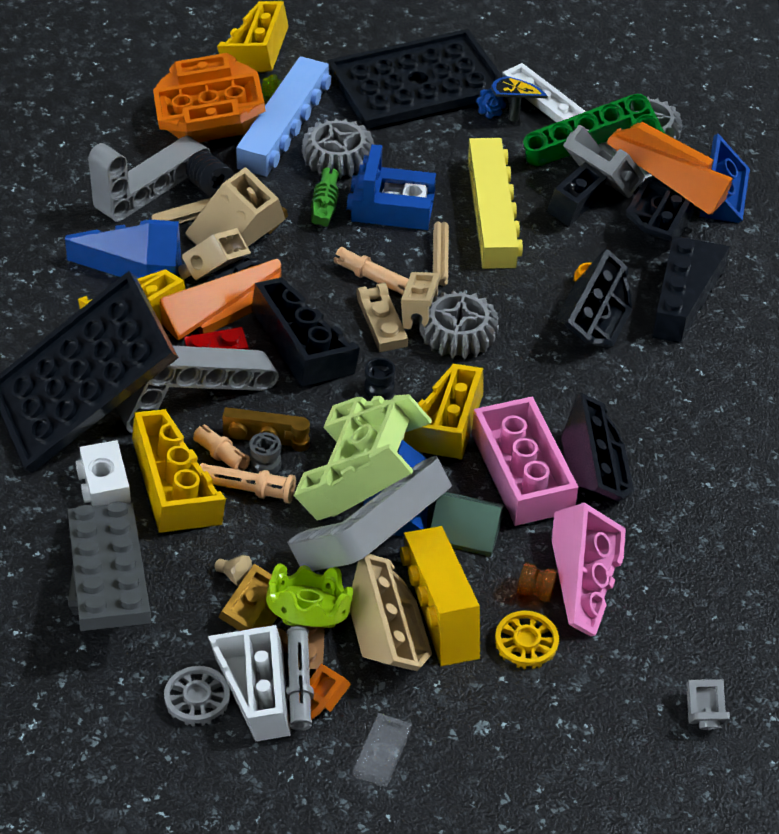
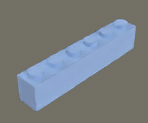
M301 56L298 58L265 105L266 112L258 115L236 147L237 169L242 170L246 167L254 174L267 177L272 168L277 167L280 156L289 149L292 138L299 134L304 120L307 121L309 119L311 110L315 105L319 104L321 95L330 87L331 75H329L328 63Z

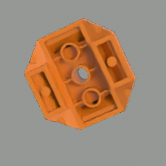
M229 53L175 61L170 67L169 73L153 89L159 130H167L179 139L184 136H190L197 142L244 135L258 115L266 112L258 72L248 65L236 61V58Z

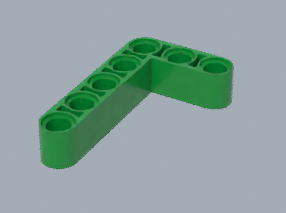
M632 94L530 132L525 136L523 143L526 161L532 166H542L570 155L563 145L568 135L578 125L585 127L598 145L607 142L608 138L617 129H628L640 122H644L663 133L665 132L647 97L642 94Z

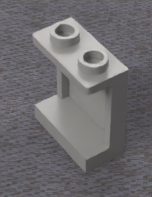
M578 125L568 135L563 145L579 166L586 162L607 176L605 184L627 198H630L645 178V175L630 155L622 149L617 151L610 162L598 155L601 148L585 127Z

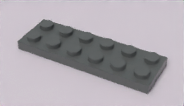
M113 502L109 505L101 506L81 505L77 508L68 509L80 631L150 624L151 611L133 502Z

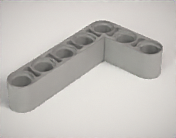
M184 136L128 171L127 160L123 155L108 145L99 143L90 151L88 159L93 205L115 222H119L188 178L186 174L188 159L198 151L210 153V150L190 136Z
M173 346L179 358L116 407V411L126 429L133 433L134 412L158 410L169 387L262 391L273 387L278 381L279 374L266 353L260 350Z
M430 457L412 467V474L384 489L343 522L308 529L292 537L287 543L299 566L306 565L312 571L349 565L370 554L451 488L452 484L438 457Z

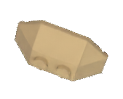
M368 554L358 561L352 584L353 596L350 608L362 657L418 671L432 655L417 601L403 579L393 571L395 567L390 559Z

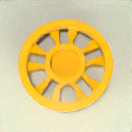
M517 611L507 615L500 621L496 629L495 644L496 649L499 650V655L503 657L504 661L507 659L517 664V668L522 667L526 669V666H532V669H536V667H542L543 663L552 660L553 656H555L559 644V634L556 626L544 615L533 611ZM519 619H530V625H521ZM538 622H541L542 625L537 629L535 626ZM548 631L552 634V637H541L542 634ZM501 632L510 635L511 638H501ZM519 652V653L521 654V656L518 657V656L514 655L513 653ZM535 652H541L544 655L538 657ZM530 653L531 658H526V654Z

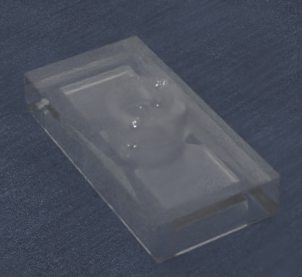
M378 713L353 769V776L387 787L411 732L412 723Z

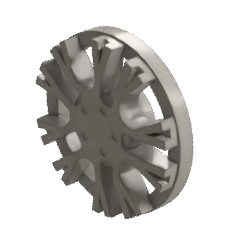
M191 666L176 672L168 680L164 689V701L173 719L176 717L184 721L187 726L189 724L195 726V723H201L204 726L205 723L211 724V720L219 715H224V711L227 710L230 701V688L226 678L217 670L205 666ZM202 674V680L192 681L191 675ZM212 677L215 678L209 685L207 684ZM180 679L186 683L185 686L179 681ZM221 686H222L223 689H224V692H220V693H214V692H212L213 690H215V689H217V688H219V687H221ZM173 689L182 692V694L170 695V692ZM206 708L214 709L209 713H206L205 711ZM185 709L190 710L189 714H185L182 711ZM195 710H201V715H195Z

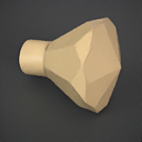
M240 555L230 560L218 559L215 563V570L225 573L236 586L240 585L252 567V560L246 555Z

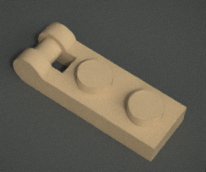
M386 283L376 284V287L369 289L366 286L356 288L358 303L379 352L408 347V337L389 296ZM378 299L379 301L371 302L370 300Z

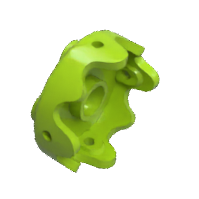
M278 563L274 567L271 579L268 582L266 604L286 625L332 628L348 617L352 603L353 587H346L344 590L342 574L337 567L328 568L324 574L320 575L314 573L310 567L303 565L299 567L296 573L287 576L286 566Z

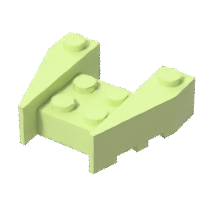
M410 394L394 395L391 400H384L382 396H373L371 401H366L363 397H355L333 405L323 427L337 442L327 465L304 472L293 496L318 521L327 517H335L412 474L413 469L397 452L405 436L404 433L431 424V418Z

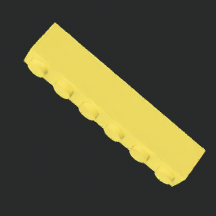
M469 138L468 166L482 269L516 268L517 257H521L523 253L522 239L517 240L520 234L519 221H514L517 216L516 202H511L514 199L513 184H509L511 182V168L506 166L508 165V149H503L502 138Z

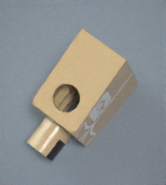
M238 228L216 233L182 255L185 263L178 267V272L185 281H189L192 278L197 281L246 257L251 252Z

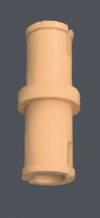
M205 424L195 430L193 440L210 451L212 458L217 461L222 460L236 470L244 471L248 467L250 457L233 446V442L228 437H221Z

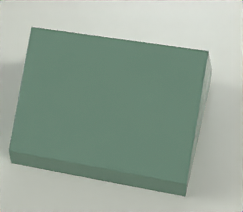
M445 492L436 500L431 528L442 526L454 549L491 557L506 507L500 503Z

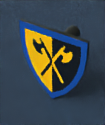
M509 76L495 80L491 87L496 97H505L509 101L508 120L511 121L519 120L521 98L548 97L539 87Z

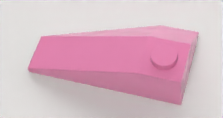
M581 503L554 512L552 546L568 623L592 637L596 636L606 608L604 598L607 590L612 589L615 583V579L612 577L616 567L621 566L624 558L626 528L588 504Z

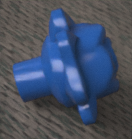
M491 88L481 90V97L476 99L479 106V114H485L487 119H491L493 116H501V109L506 107L503 97H496Z

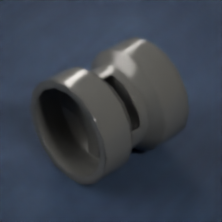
M268 432L254 435L249 443L251 470L254 473L268 470L270 474H276L281 468L280 439L273 433Z

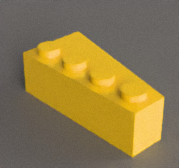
M166 409L134 412L132 440L158 532L222 525L226 498L221 491L217 492L213 486V479L207 471H203L197 462L198 457L193 449L189 450L186 446L184 436Z
M438 526L405 532L404 546L400 547L401 562L403 566L408 567L409 580L415 588L440 666L480 659V605L443 527Z

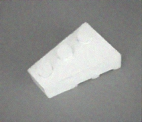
M272 625L208 636L216 661L229 684V688L255 741L291 736L288 700L286 699L287 686L284 649L277 626Z

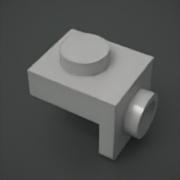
M724 679L688 680L686 682L689 724H699V729L712 730L720 729V723L730 720V712L725 710Z

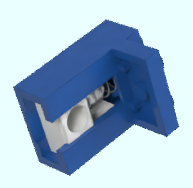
M371 144L369 155H364L363 165L359 166L358 175L352 176L351 192L353 193H349L347 199V210H351V221L428 230L435 196L436 173L382 167V145Z

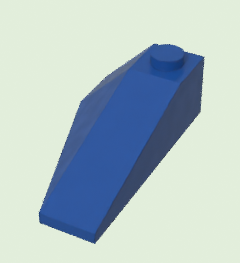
M144 220L137 226L126 228L125 224L115 226V230L101 232L99 230L66 235L65 237L67 261L118 277H122L130 271L138 279L164 269L178 277L180 275L178 267L182 265L179 221Z

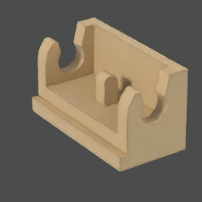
M411 272L401 298L403 329H411L413 324L412 315L416 313L422 316L424 327L428 324L429 307L434 296L437 297L440 273Z

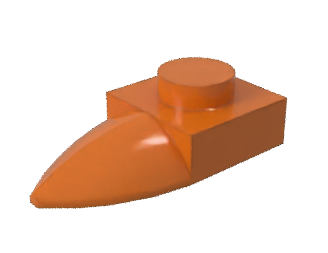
M322 663L310 678V686L314 689V697L311 700V720L317 717L324 709L331 712L351 685L346 678Z

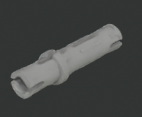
M294 626L287 630L289 687L286 689V699L290 701V728L300 731L312 727L311 700L314 697V689L310 686L309 629L303 626ZM298 653H299V665H300V670L298 669Z

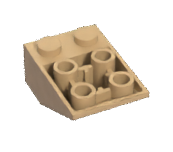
M245 167L220 186L185 234L195 245H198L213 234L238 228L248 247L286 219L279 198Z

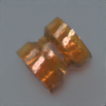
M525 562L521 571L517 594L526 597L535 595L539 600L549 603L555 588L558 570L550 568L541 570L537 569L535 564Z

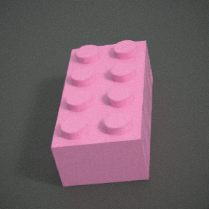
M533 396L474 409L472 436L514 526L554 517V512L576 505L579 487Z

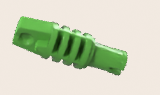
M328 167L324 168L321 172V180L314 188L311 202V222L326 227L336 210L339 189L336 186L339 173L336 169H333L332 174H330V168Z

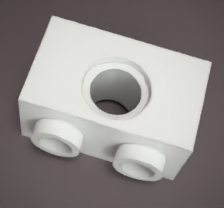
M118 440L80 447L81 460L75 462L79 480L85 479L86 484H81L84 503L90 502L91 506L109 505L113 502L131 503L129 483Z

